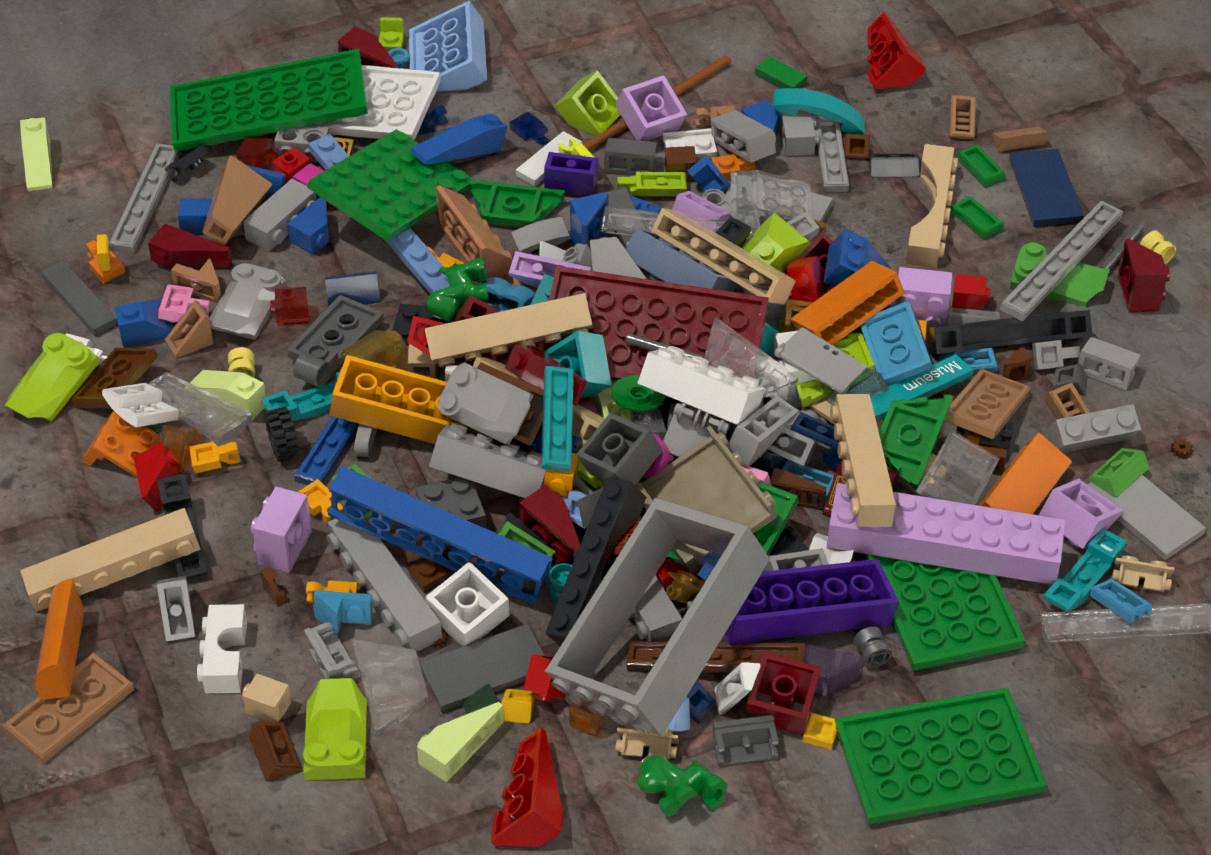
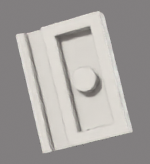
M711 128L663 133L664 148L695 146L696 156H700L701 159L705 155L710 159L717 157V149Z

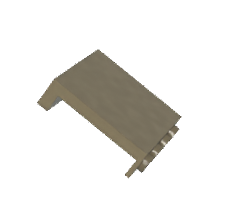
M711 426L707 427L710 435L709 438L667 465L654 476L641 484L638 481L635 485L647 497L642 508L645 513L653 500L658 498L748 526L752 533H755L777 518L773 509L776 503L768 491L761 492L758 488L760 482L752 471L747 473L743 469L745 463L736 451L731 453L727 448L730 444L722 432L716 434ZM676 541L672 547L674 553L692 575L702 569L700 563L710 552Z

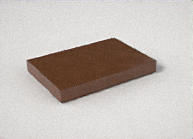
M114 348L72 398V403L76 408L112 409L102 395L103 389L135 384L158 357L157 352L154 348Z

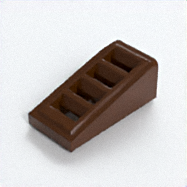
M774 468L771 478V485L773 487L797 495L799 501L797 505L823 510L826 502L827 487L788 471Z

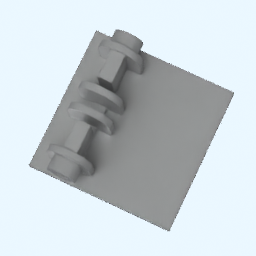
M679 401L675 406L673 418L663 441L668 446L670 454L681 457L710 437L707 427L711 426L716 434L722 432L726 437L731 422Z

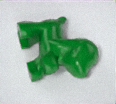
M483 257L473 259L465 264L453 265L449 268L440 267L439 272L446 276L449 287L432 292L427 299L426 306L430 315L451 323L455 320L459 308H461L470 295L483 302H489L487 284L474 285L472 282H487Z
M651 755L644 758L638 768V787L645 793H660L664 797L659 800V808L667 817L679 812L681 806L687 800L696 798L697 794L702 796L704 805L710 810L718 808L725 801V792L728 784L719 776L711 773L706 766L697 760L692 761L691 765L681 770L667 759L658 755Z

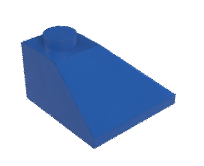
M163 298L114 307L123 347L162 340L169 335L173 329L172 322L158 319L159 308Z

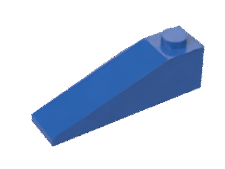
M494 114L473 117L453 125L412 147L411 153L425 165L500 152L508 126Z

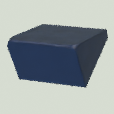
M698 681L694 683L686 696L689 698L690 718L697 723H700L717 705V701Z

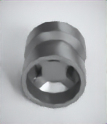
M868 627L861 630L853 640L857 650L862 652L861 658L866 667L869 668L880 667L892 657V652L887 643L883 642L884 637L877 627Z

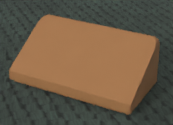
M1031 127L992 133L991 136L998 151L1003 152L1046 145L1048 133L1043 128Z

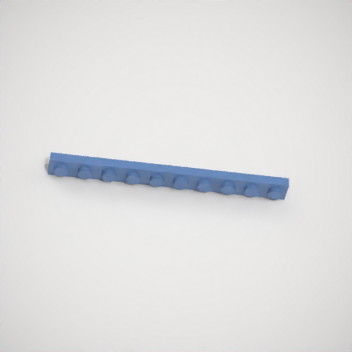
M331 134L308 143L309 151L325 170L349 157ZM411 228L387 242L430 294L436 290L449 287L446 276L439 272L440 267H443V265Z

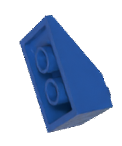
M844 228L829 246L824 283L834 288L871 261L889 269L892 268L868 239ZM895 301L882 309V311L894 307Z

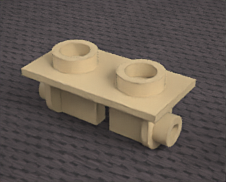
M1133 556L1116 558L1113 568L1119 570H1113L1112 579L1121 585L1138 588L1139 578H1144L1143 589L1163 593L1164 590L1170 591L1172 579H1166V577L1171 578L1174 567H1169L1167 563L1162 561L1139 562V559Z
M631 724L625 725V728H617L619 737H623V739H617L615 751L621 752V755L642 758L644 747H649L648 756L658 755L668 761L676 759L677 747H672V744H679L678 735H673L672 730L666 729L663 736H659L652 732L649 735L647 733L644 734Z

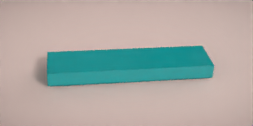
M546 366L544 370L541 469L570 472L573 369Z

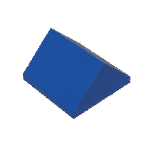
M605 192L570 200L571 240L574 246L579 243L587 244L591 249L590 240L603 238L609 231V194Z

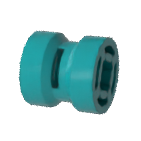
M557 564L549 572L550 596L555 602H558L572 565Z

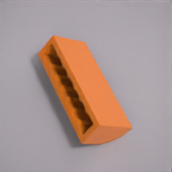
M871 261L791 318V321L797 331L803 327L831 345H834L905 292L896 271Z
M1038 432L1024 445L978 506L1033 514L1072 461Z
M73 578L58 583L51 592L35 676V687L40 700L70 697L85 612Z

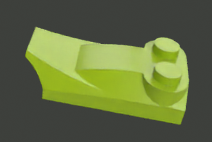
M53 333L45 338L42 345L43 352L9 395L4 406L28 419L42 417L52 422L100 363L98 356L88 347L62 333Z
M352 678L320 679L307 701L305 749L303 752L304 781L366 778L367 699L360 692Z

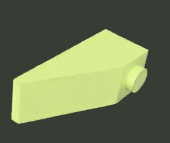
M43 117L20 120L27 191L52 189L50 138L46 119Z
M202 370L186 386L188 391L250 422L265 408L261 403V399L266 397L264 383L243 372Z
M497 702L436 726L429 735H424L418 742V764L445 782H448L504 723L503 705Z

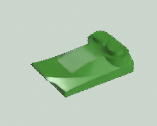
M1032 242L1022 246L1014 267L1010 289L1014 290L1048 255L1042 245ZM1078 263L1045 298L1086 307L1088 300L1104 290L1110 270Z

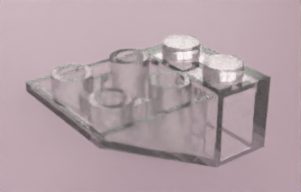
M757 170L731 173L732 217L751 226V230L758 229L773 213H776L785 222L806 211L811 216L810 183Z
M951 430L916 492L928 498L975 505L1000 458Z

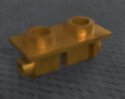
M669 571L668 575L674 580L667 587L666 594L671 600L687 604L689 600H695L706 581L704 579L699 580L694 575L682 571L681 574Z

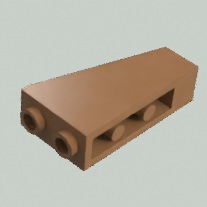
M231 155L219 173L202 233L215 242L226 245L243 225V221L263 201L272 183Z

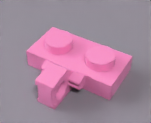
M168 284L159 308L158 319H164L172 323L179 322L195 300L199 301L206 314L209 315L210 301L194 299V288Z

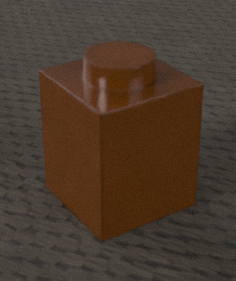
M695 146L665 147V172L686 173V182L695 181L688 172L693 165L701 160L700 156H696Z

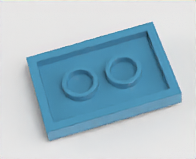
M909 301L878 312L860 325L882 387L933 368Z

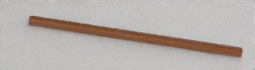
M727 55L723 56L672 88L675 95L678 97L731 63L730 58ZM623 119L583 145L590 152L606 142L608 138H612L627 129L628 126Z

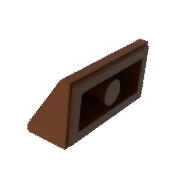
M257 721L249 734V739L264 779L272 781L300 772L302 768L284 722Z

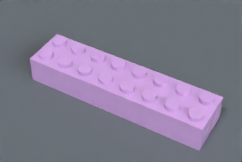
M837 483L829 524L827 548L845 551L854 550L857 553L1051 585L1057 580L1061 564L1065 527L1064 519L893 492L896 503L893 526L858 527L856 516L851 515L850 500L852 497L847 496L846 484Z

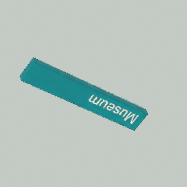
M955 354L934 364L930 370L903 379L870 394L876 422L885 419L891 401L903 399L910 401L921 397L928 398L972 377L974 369Z

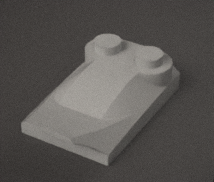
M242 263L232 269V280L209 318L210 325L213 330L256 340L287 289V283L275 270Z
M463 363L453 370L440 396L439 412L509 446L531 406L530 402L534 395L469 364Z

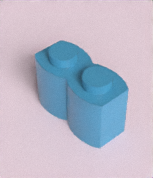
M493 277L487 279V282L481 283L487 284L489 302L485 303L499 311L531 305L536 294L525 286H512L501 278Z

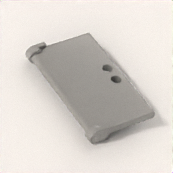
M803 327L786 343L779 345L774 353L778 358L785 359L837 391V394H846L849 387L868 367Z

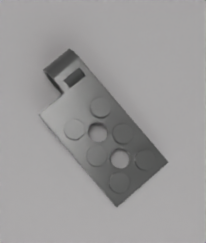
M339 295L287 349L288 357L296 360L293 375L317 387L323 386L344 364L346 356H351L384 321V313Z

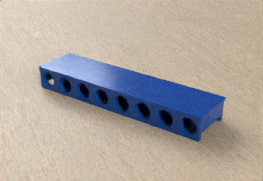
M339 467V472L329 488V492L332 493L328 516L456 572L470 562L472 557H478L475 567L501 592L533 606L535 605L543 586H546L552 562L551 557L346 467ZM347 500L343 507L346 514L339 512L337 504L340 501ZM370 511L373 512L369 519L372 525L366 524L363 520L366 513ZM393 523H399L395 531L398 537L393 536L389 531ZM421 534H426L422 541L424 548L418 547L415 543ZM446 546H452L448 553V557L451 560L445 559L442 556ZM500 568L505 569L501 576L503 583L496 581L494 578ZM525 580H531L536 583L533 594H525L521 591Z

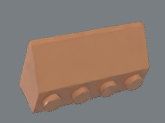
M441 185L437 186L438 225L464 261L467 263L473 259L483 257L487 279L493 277L505 279L510 277L509 270L513 261L512 256L508 250L505 251L498 236L492 234L487 221L480 218L475 205L470 204L464 195Z

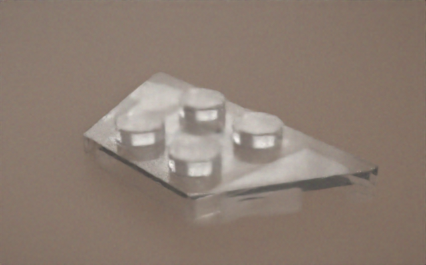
M717 317L714 319L705 352V359L709 361L708 365L718 368V366L729 368L734 371L733 375L739 378L747 376L759 381V386L766 388L763 397L775 394V390L789 384L791 386L797 384L798 377L720 319Z
M354 640L352 641L358 670L360 671L375 737H380L385 734L384 729L395 721L398 723L409 717L411 712L418 711L428 704L427 690L415 649Z

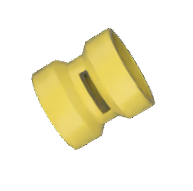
M1156 230L1148 233L1140 242L1141 245L1162 255L1164 264L1168 263L1176 252V247L1171 242L1164 241V236Z
M244 347L231 350L228 354V371L243 372L255 378L254 353Z

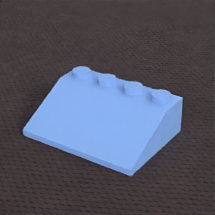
M470 1L409 29L410 70L440 72L441 81L436 92L467 90L487 80L484 20Z

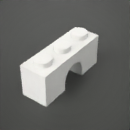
M244 604L209 605L208 617H203L202 631L203 634H206L205 640L200 641V657L203 658V664H198L197 679L198 682H203L205 694L241 693L243 667L240 651H225V649L231 646L245 645L247 619Z

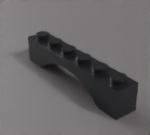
M1090 310L1027 316L1023 322L1014 317L927 327L929 354L1092 337Z
M607 478L545 632L560 647L599 587L605 564L612 549L620 537L637 523L647 497L631 481Z

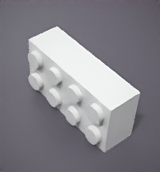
M674 346L648 352L638 384L737 425L741 424L759 409L766 388L759 386V381L747 376H743V378L734 376L733 370L723 366H718V368L708 365V360L698 356H693V358L685 356L682 349Z

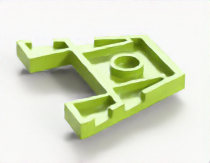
M849 333L833 345L868 366L866 371L854 383L876 373L875 364L862 333ZM817 379L796 384L797 394L802 407H806L837 392Z

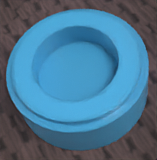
M394 48L388 51L399 69H404L410 64V55L407 50Z

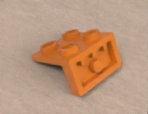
M113 410L103 423L81 461L91 466L97 458L102 461L105 457L137 478L133 457L159 444L162 437L147 426L135 427L129 424Z

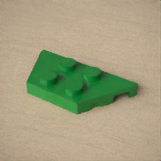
M470 179V190L481 219H485L488 224L522 228L542 221L565 200V190Z
M948 394L944 395L942 399L933 400L921 397L910 401L905 399L891 401L879 431L886 464L897 472L913 489H919L952 404L953 395Z

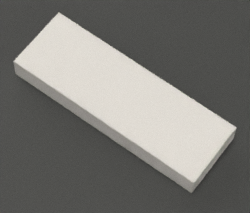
M563 131L516 169V176L536 186L544 180V166L549 152L559 153V143L569 147L570 138L575 139L577 144L582 143V141Z

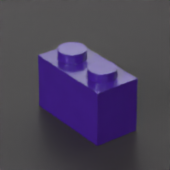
M556 152L548 153L544 166V188L565 190V193L582 196L594 195L598 182V158Z

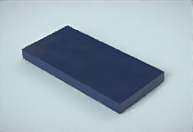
M1059 149L1010 153L1009 160L1033 227L1079 223L1082 221L1084 215Z

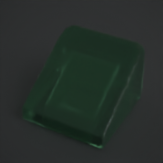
M487 684L463 701L462 706L466 714H469L499 701L491 685Z

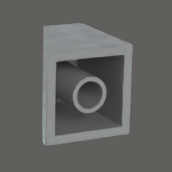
M603 237L590 240L593 271L646 279L617 237Z

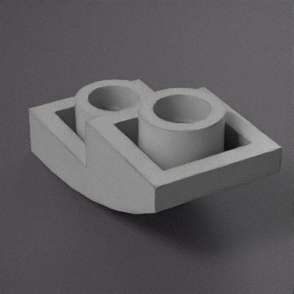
M562 217L538 221L511 232L519 252L527 254L539 249L540 241L557 246L571 239Z

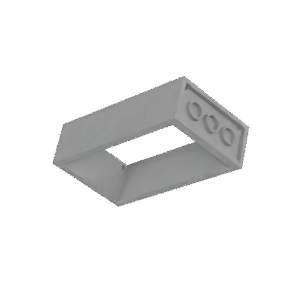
M655 498L545 670L553 680L552 685L565 694V701L576 708L584 706L599 717H602L604 714L610 716L612 720L620 725L631 724L644 734L647 733L649 735L652 732L663 736L770 560L750 528ZM676 541L722 555L636 695L590 679Z

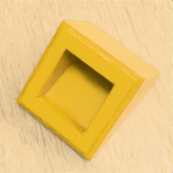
M506 689L501 703L503 705L504 721L530 723L535 693L525 690Z

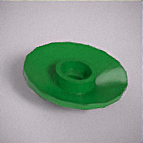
M640 375L623 377L616 381L611 389L612 399L615 403L624 409L634 412L654 410L661 406L666 399V395L638 384Z

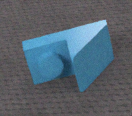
M315 590L314 616L322 624L331 623L333 629L330 631L335 635L339 634L342 623L371 625L373 619L372 594Z

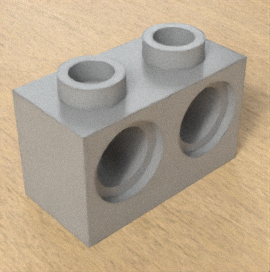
M309 125L278 131L274 140L276 158L295 147L311 158V163H319L309 151L308 143L330 134L329 126Z

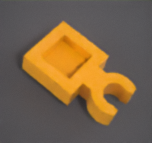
M317 479L298 491L307 495L309 512L313 516L321 512L323 521L326 524L332 520V517L328 516L331 508L332 493L329 492V489ZM338 503L337 508L339 512L344 514L343 506Z

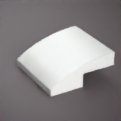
M147 383L108 388L102 391V395L110 407L121 418L135 427L175 421L179 417V409L162 402L163 391Z

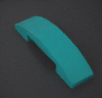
M799 88L775 89L773 92L774 110L796 116L799 110H803L840 122V131L849 134L865 135V118L855 108L834 96Z
M340 372L336 373V381L321 387H316L290 396L285 390L262 398L261 403L266 411L286 406L292 421L327 413L330 411L332 394Z
M1102 528L1088 544L1086 553L1063 579L1058 578L1044 594L1043 599L1066 612H1071L1090 596L1091 587L1100 584L1108 574L1116 558H1119L1126 547L1127 541Z

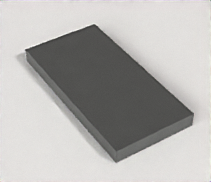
M525 624L419 662V668L441 712L524 683L531 655L545 654L529 625Z

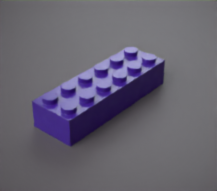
M879 559L764 571L725 632V637L728 644L888 626L892 623L899 600Z

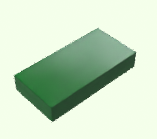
M771 56L755 67L756 75L782 89L800 88L807 82V75Z
M978 144L957 152L958 161L984 188L1005 180L1006 173Z
M971 196L951 206V213L983 240L1003 230L1004 223Z

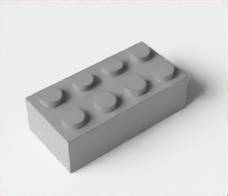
M458 423L446 424L438 435L429 464L431 468L523 498H527L544 486L546 469H541V450L531 449L530 452L521 449V445L513 441L508 446L481 432H478V434L469 432L466 426Z

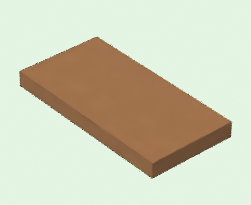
M981 369L952 402L945 421L994 439L1029 396L1031 387Z
M93 652L75 667L70 697L40 700L38 696L4 723L2 727L6 734L44 764L135 690L134 685Z

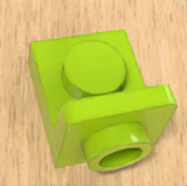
M381 17L379 21V42L387 52L394 48L403 49V18Z

